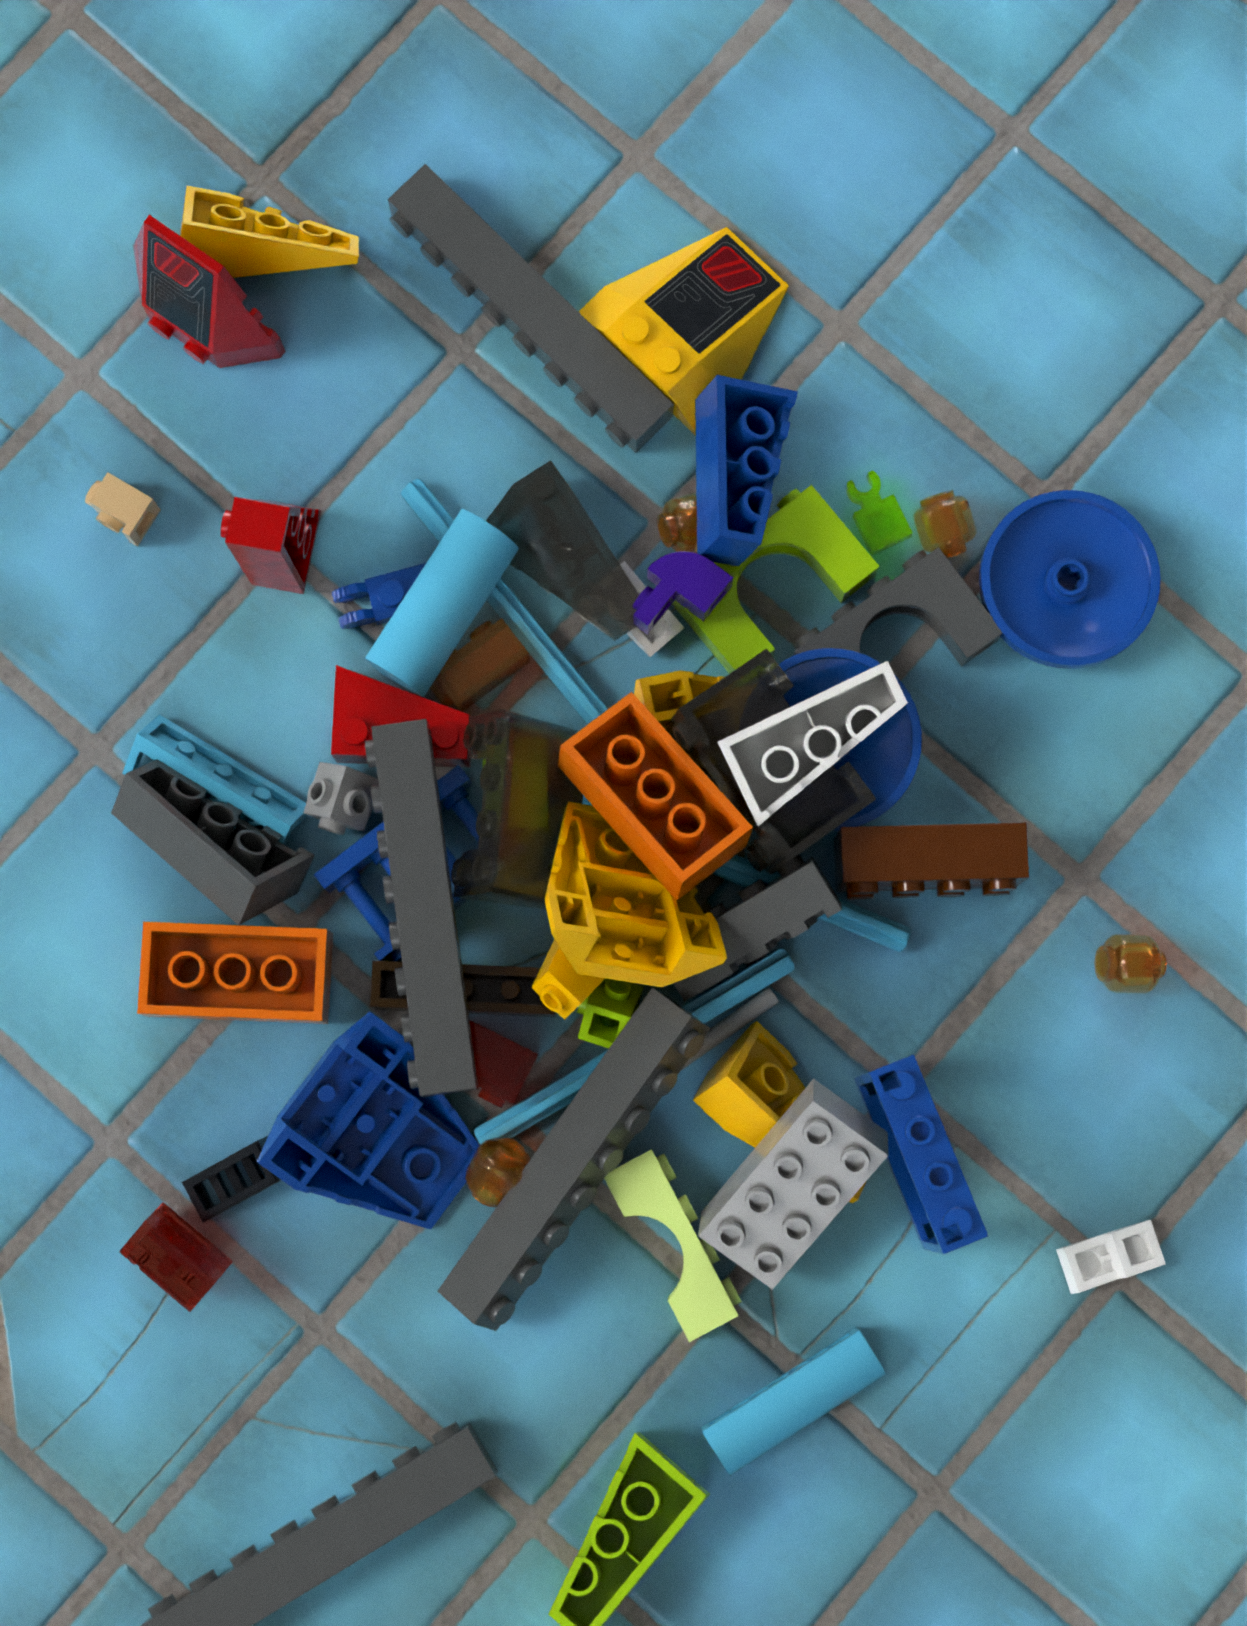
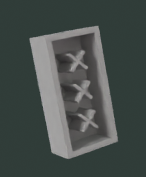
M813 1079L701 1211L698 1237L773 1290L889 1156L888 1132Z

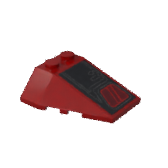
M151 215L146 218L134 242L133 249L141 303L150 319L147 324L167 340L173 335L185 344L183 350L201 364H205L209 360L217 367L223 368L281 358L286 351L280 337L275 330L268 328L260 322L264 316L258 309L253 307L249 312L242 302L247 295L227 269Z

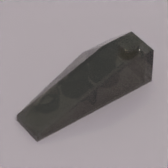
M550 460L515 482L486 520L519 547L510 565L516 570L520 569L534 579L549 594L553 593L573 608L575 613L614 641L636 628L637 626L634 625L633 620L636 610L632 608V605L639 596L638 592L552 461Z

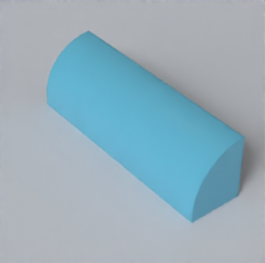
M462 508L365 659L382 676L424 697L519 550V547L496 527Z
M855 1327L702 1426L701 1430L720 1462L731 1476L885 1376L886 1373L861 1331Z

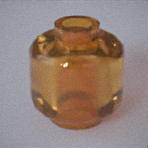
M949 490L919 500L921 507L914 512L913 519L922 548L926 552L931 553L939 547L946 558L966 552L965 543L972 540L977 534L967 499L963 496H955L953 490Z
M696 492L668 500L664 504L662 513L658 514L657 527L660 538L666 547H672L675 552L697 551Z
M1115 934L1107 938L1104 944L1097 949L1094 967L1097 978L1103 982L1109 991L1145 994L1152 991L1158 984L1159 979L1164 976L1167 961L1165 954L1160 951L1158 944L1152 937L1136 934Z
M492 1138L485 1140L477 1148L466 1171L465 1180L473 1197L483 1205L497 1207L506 1193L522 1179V1171L530 1161V1156L523 1146L514 1139Z

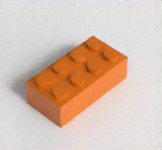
M632 692L560 745L558 767L676 901L747 846L753 826Z
M143 921L137 1014L146 1017L328 1024L333 933L328 929Z

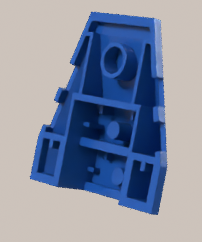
M368 1012L333 1041L278 1114L257 1159V1163L295 1190L308 1194L309 1192L334 1199L342 1204L349 1206L351 1204L375 1211L377 1214L432 1229L486 1155L445 1095L421 1097L419 1088L411 1089L407 1061L415 1060L412 1045L410 1042H405L404 1037L372 1012Z

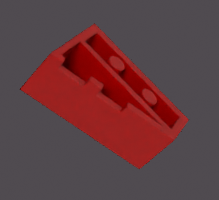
M336 665L331 755L337 763L368 764L365 741L373 740L372 726L427 719L431 730L435 766L456 767L459 764L463 768L471 767L473 724L469 714Z

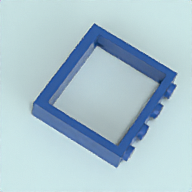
M914 1054L854 1078L870 1120L888 1132L889 1156L886 1159L923 1249L946 1254L988 1237L984 1223ZM872 1082L877 1094L870 1096L865 1084ZM930 1223L935 1237L930 1239L927 1237L923 1225Z

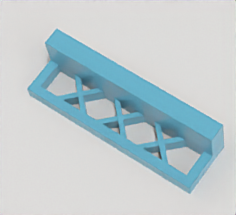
M160 714L137 733L122 772L125 775L139 768L143 754L153 760H159L207 789L205 797L213 802L230 803L242 810L240 818L253 826H268L281 834L279 842L286 845L292 831L307 815L303 813L306 806L304 801Z

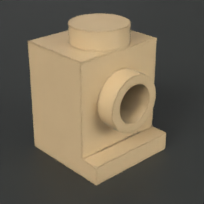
M107 472L102 481L98 480L91 486L85 498V503L93 507L98 513L96 517L98 522L116 533H119L123 528L121 532L130 543L137 547L161 511L153 498Z

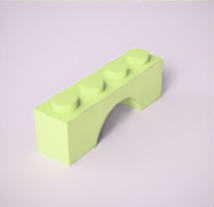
M651 1149L615 1168L604 1179L624 1217L646 1216L666 1225L677 1237L683 1252V1270L677 1286L668 1296L667 1300L688 1341L691 1342L738 1317L739 1315L734 1306L742 1301L729 1277L720 1281L712 1265L720 1261L714 1247L704 1240L698 1239L691 1225L698 1217L686 1194L677 1199L669 1183L677 1177L665 1154L663 1153L655 1157Z

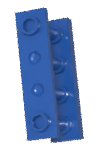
M459 764L437 780L441 809L445 807L448 811L453 810L493 863L471 879L446 846L451 882L457 889L453 893L455 910L497 877L504 882L516 874L524 866L520 860L526 856L525 849L520 843L507 851L468 801L469 793L466 790L472 786V783ZM383 821L313 875L329 894L335 889L339 893L345 892L385 945L374 953L379 961L391 960L400 962L402 961L401 950H393L391 945L390 921L359 882L361 875L358 872L372 861L376 866L381 864L388 875L391 876L389 859L381 858L378 848L377 831L385 830Z

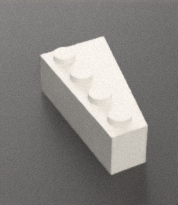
M888 661L718 741L720 749L757 826L761 825L785 803L795 797L819 775L829 769L841 757L908 703Z

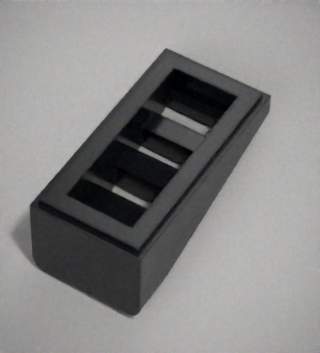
M268 1136L255 1141L182 1182L203 1223L281 1181V1179L261 1166L266 1176L265 1178L256 1161ZM240 1161L253 1183L250 1187L247 1186L236 1164ZM223 1170L236 1192L234 1196H231L220 1175V1172ZM209 1179L221 1202L216 1206L203 1184V1181Z

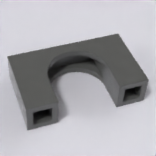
M938 547L928 555L924 550L913 555L902 565L905 572L895 579L891 580L887 575L877 581L866 591L870 597L859 605L855 606L851 601L841 607L831 616L834 623L820 632L815 627L801 636L795 642L798 649L794 651L793 656L805 651L821 648L847 649L860 653L861 635L869 625L888 615L904 614L916 617L927 623L962 667L996 643L1002 632L992 616Z

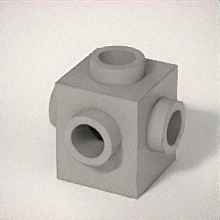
M319 762L314 781L308 790V799L303 813L319 819V828L335 834L344 835L346 828L364 831L373 810L371 786L379 785L378 779L348 766Z

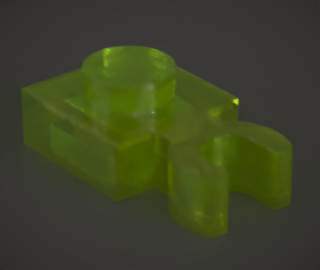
M873 470L868 472L866 476L871 486L868 492L858 491L852 480L846 484L848 498L862 508L854 512L852 518L871 556L911 538L913 534L894 494L881 499L879 495L881 481Z

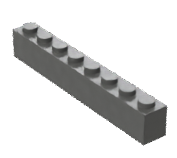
M426 164L388 198L392 215L389 220L396 230L405 238L412 235L422 245L420 251L433 266L438 268L442 264L453 275L450 278L452 283L464 296L470 297L473 294L483 304L481 307L482 312L495 326L500 327L504 324L514 334L512 340L526 356L531 357L534 354L545 364L543 371L549 379L558 387H562L565 384L576 394L574 401L579 408L589 417H593L596 414L607 425L605 431L617 445L623 448L627 444L636 453L673 418L674 404Z
M427 719L372 726L373 740L365 741V749L369 768L377 767L379 785L371 786L374 812L383 813L385 830L377 831V841L380 857L388 858L391 876L383 877L386 903L395 904L397 921L389 922V932L392 949H400L403 967L395 968V978L398 995H407L409 1014L401 1015L404 1041H413L415 1060L407 1061L411 1089L419 1088L421 1097L479 1090L430 726Z
M652 987L437 1292L475 1325L497 1331L500 1325L506 1323L513 1315L515 1304L526 1288L534 1284L540 1277L542 1266L554 1249L562 1245L568 1237L569 1228L577 1216L593 1202L596 1190L604 1180V1177L620 1164L623 1158V1151L635 1134L640 1133L646 1127L650 1120V1113L662 1096H665L673 1089L681 1069L689 1058H692L700 1051L704 1043V1037L710 1030V1027L675 1001Z
M455 1421L432 1435L435 1441L434 1445L422 1452H419L417 1447L414 1446L392 1460L395 1466L393 1470L381 1477L374 1470L353 1483L351 1486L355 1493L339 1502L336 1495H333L312 1508L311 1511L314 1518L301 1526H298L294 1519L270 1534L274 1541L273 1543L259 1551L253 1544L229 1559L233 1565L232 1568L218 1576L214 1569H211L189 1583L192 1592L176 1601L174 1595L170 1594L148 1608L151 1617L141 1626H252L496 1477L498 1470L471 1423L460 1428Z

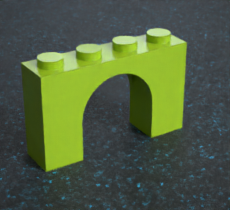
M812 485L801 493L796 488L778 502L777 507L780 510L767 519L761 545L739 567L714 562L732 576L733 581L731 589L704 622L676 600L672 604L734 680H746L771 660L775 652L773 645L745 613L738 598L737 582L743 571L752 562L771 554H786L799 558L814 570L840 603L844 602L873 579L879 569L876 561Z

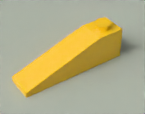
M186 186L180 236L223 265L233 278L358 263L359 236L311 220L302 221L298 225L289 222L285 217L281 216V210L268 206L265 212H259L244 207V198L225 192Z
M755 1021L708 1071L693 1101L726 1132L755 1148L806 1087L792 1069L797 1065V1062L791 1053L758 1021ZM866 1182L851 1198L850 1203L853 1204L859 1200Z

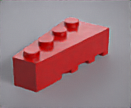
M234 497L232 511L225 510L223 514L220 534L222 538H226L225 543L228 549H230L252 585L304 594L321 510L270 500Z

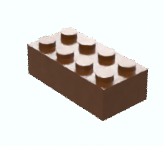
M1022 822L841 827L834 838L836 892H847V899L853 900L872 899L874 894L879 893V891H892V898L919 897V893H923L925 890H937V897L965 896V892L971 891V889H982L983 896L1010 895V891L1017 890V886L1029 878L1027 824Z

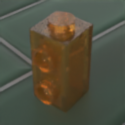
M502 618L494 624L491 621L484 622L469 635L471 639L469 643L458 651L454 649L434 680L435 684L430 687L431 692L440 704L448 707L452 705L456 710L464 712L530 663L529 653Z

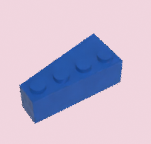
M716 375L696 398L697 554L708 558L712 562L739 567L761 545L773 497L771 490L774 478L778 475L781 465V459H779L783 441L788 435L791 423L788 421L791 408L795 405L798 391Z

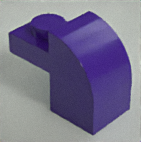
M686 551L666 554L647 568V579L654 583L656 587L652 589L650 586H647L633 603L632 608L636 610L633 615L634 625L648 635L675 600L704 622L731 589L733 577L700 554Z

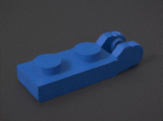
M426 563L364 579V583H353L334 589L332 597L335 603H347L369 596L372 609L352 611L339 617L340 627L342 629H351L374 622L377 625L389 622Z

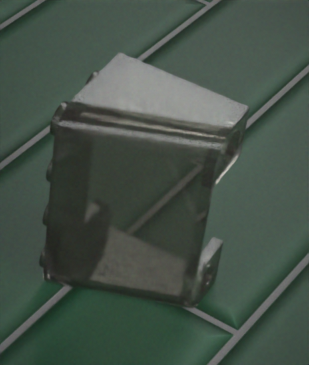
M765 649L680 707L666 724L665 729L753 826L746 849H744L749 863L759 872L765 870L769 874H774L870 805L876 798L850 762H847L838 770L832 765L761 825L757 826L720 749L718 741L790 707L784 696L794 685L768 649Z
M502 709L469 718V724L464 732V746L468 749L472 759L486 761V764L480 775L483 799L482 810L479 812L476 821L479 845L478 849L464 852L453 864L451 879L455 885L454 897L546 910L545 895L565 807L569 801L580 804L583 802V794L558 767L560 745L576 734L578 730Z

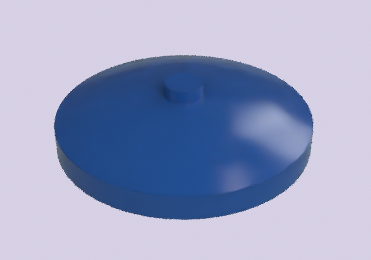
M1060 490L1035 496L1015 507L1003 518L989 538L979 568V591L982 605L1001 630L1002 635L1000 637L1022 656L1039 664L1055 668L1076 669L1090 667L1110 660L1123 652L1140 636L1150 622L1160 593L1161 577L1158 557L1153 543L1142 525L1133 515L1117 503L1103 496L1085 491Z
M821 648L796 654L776 665L756 685L745 704L739 731L881 663L859 652L839 648ZM896 675L895 677L908 703L841 757L829 769L819 775L795 797L775 812L776 814L804 828L821 831H839L841 827H858L871 822L886 813L898 802L910 786L919 765L922 749V729L914 701Z

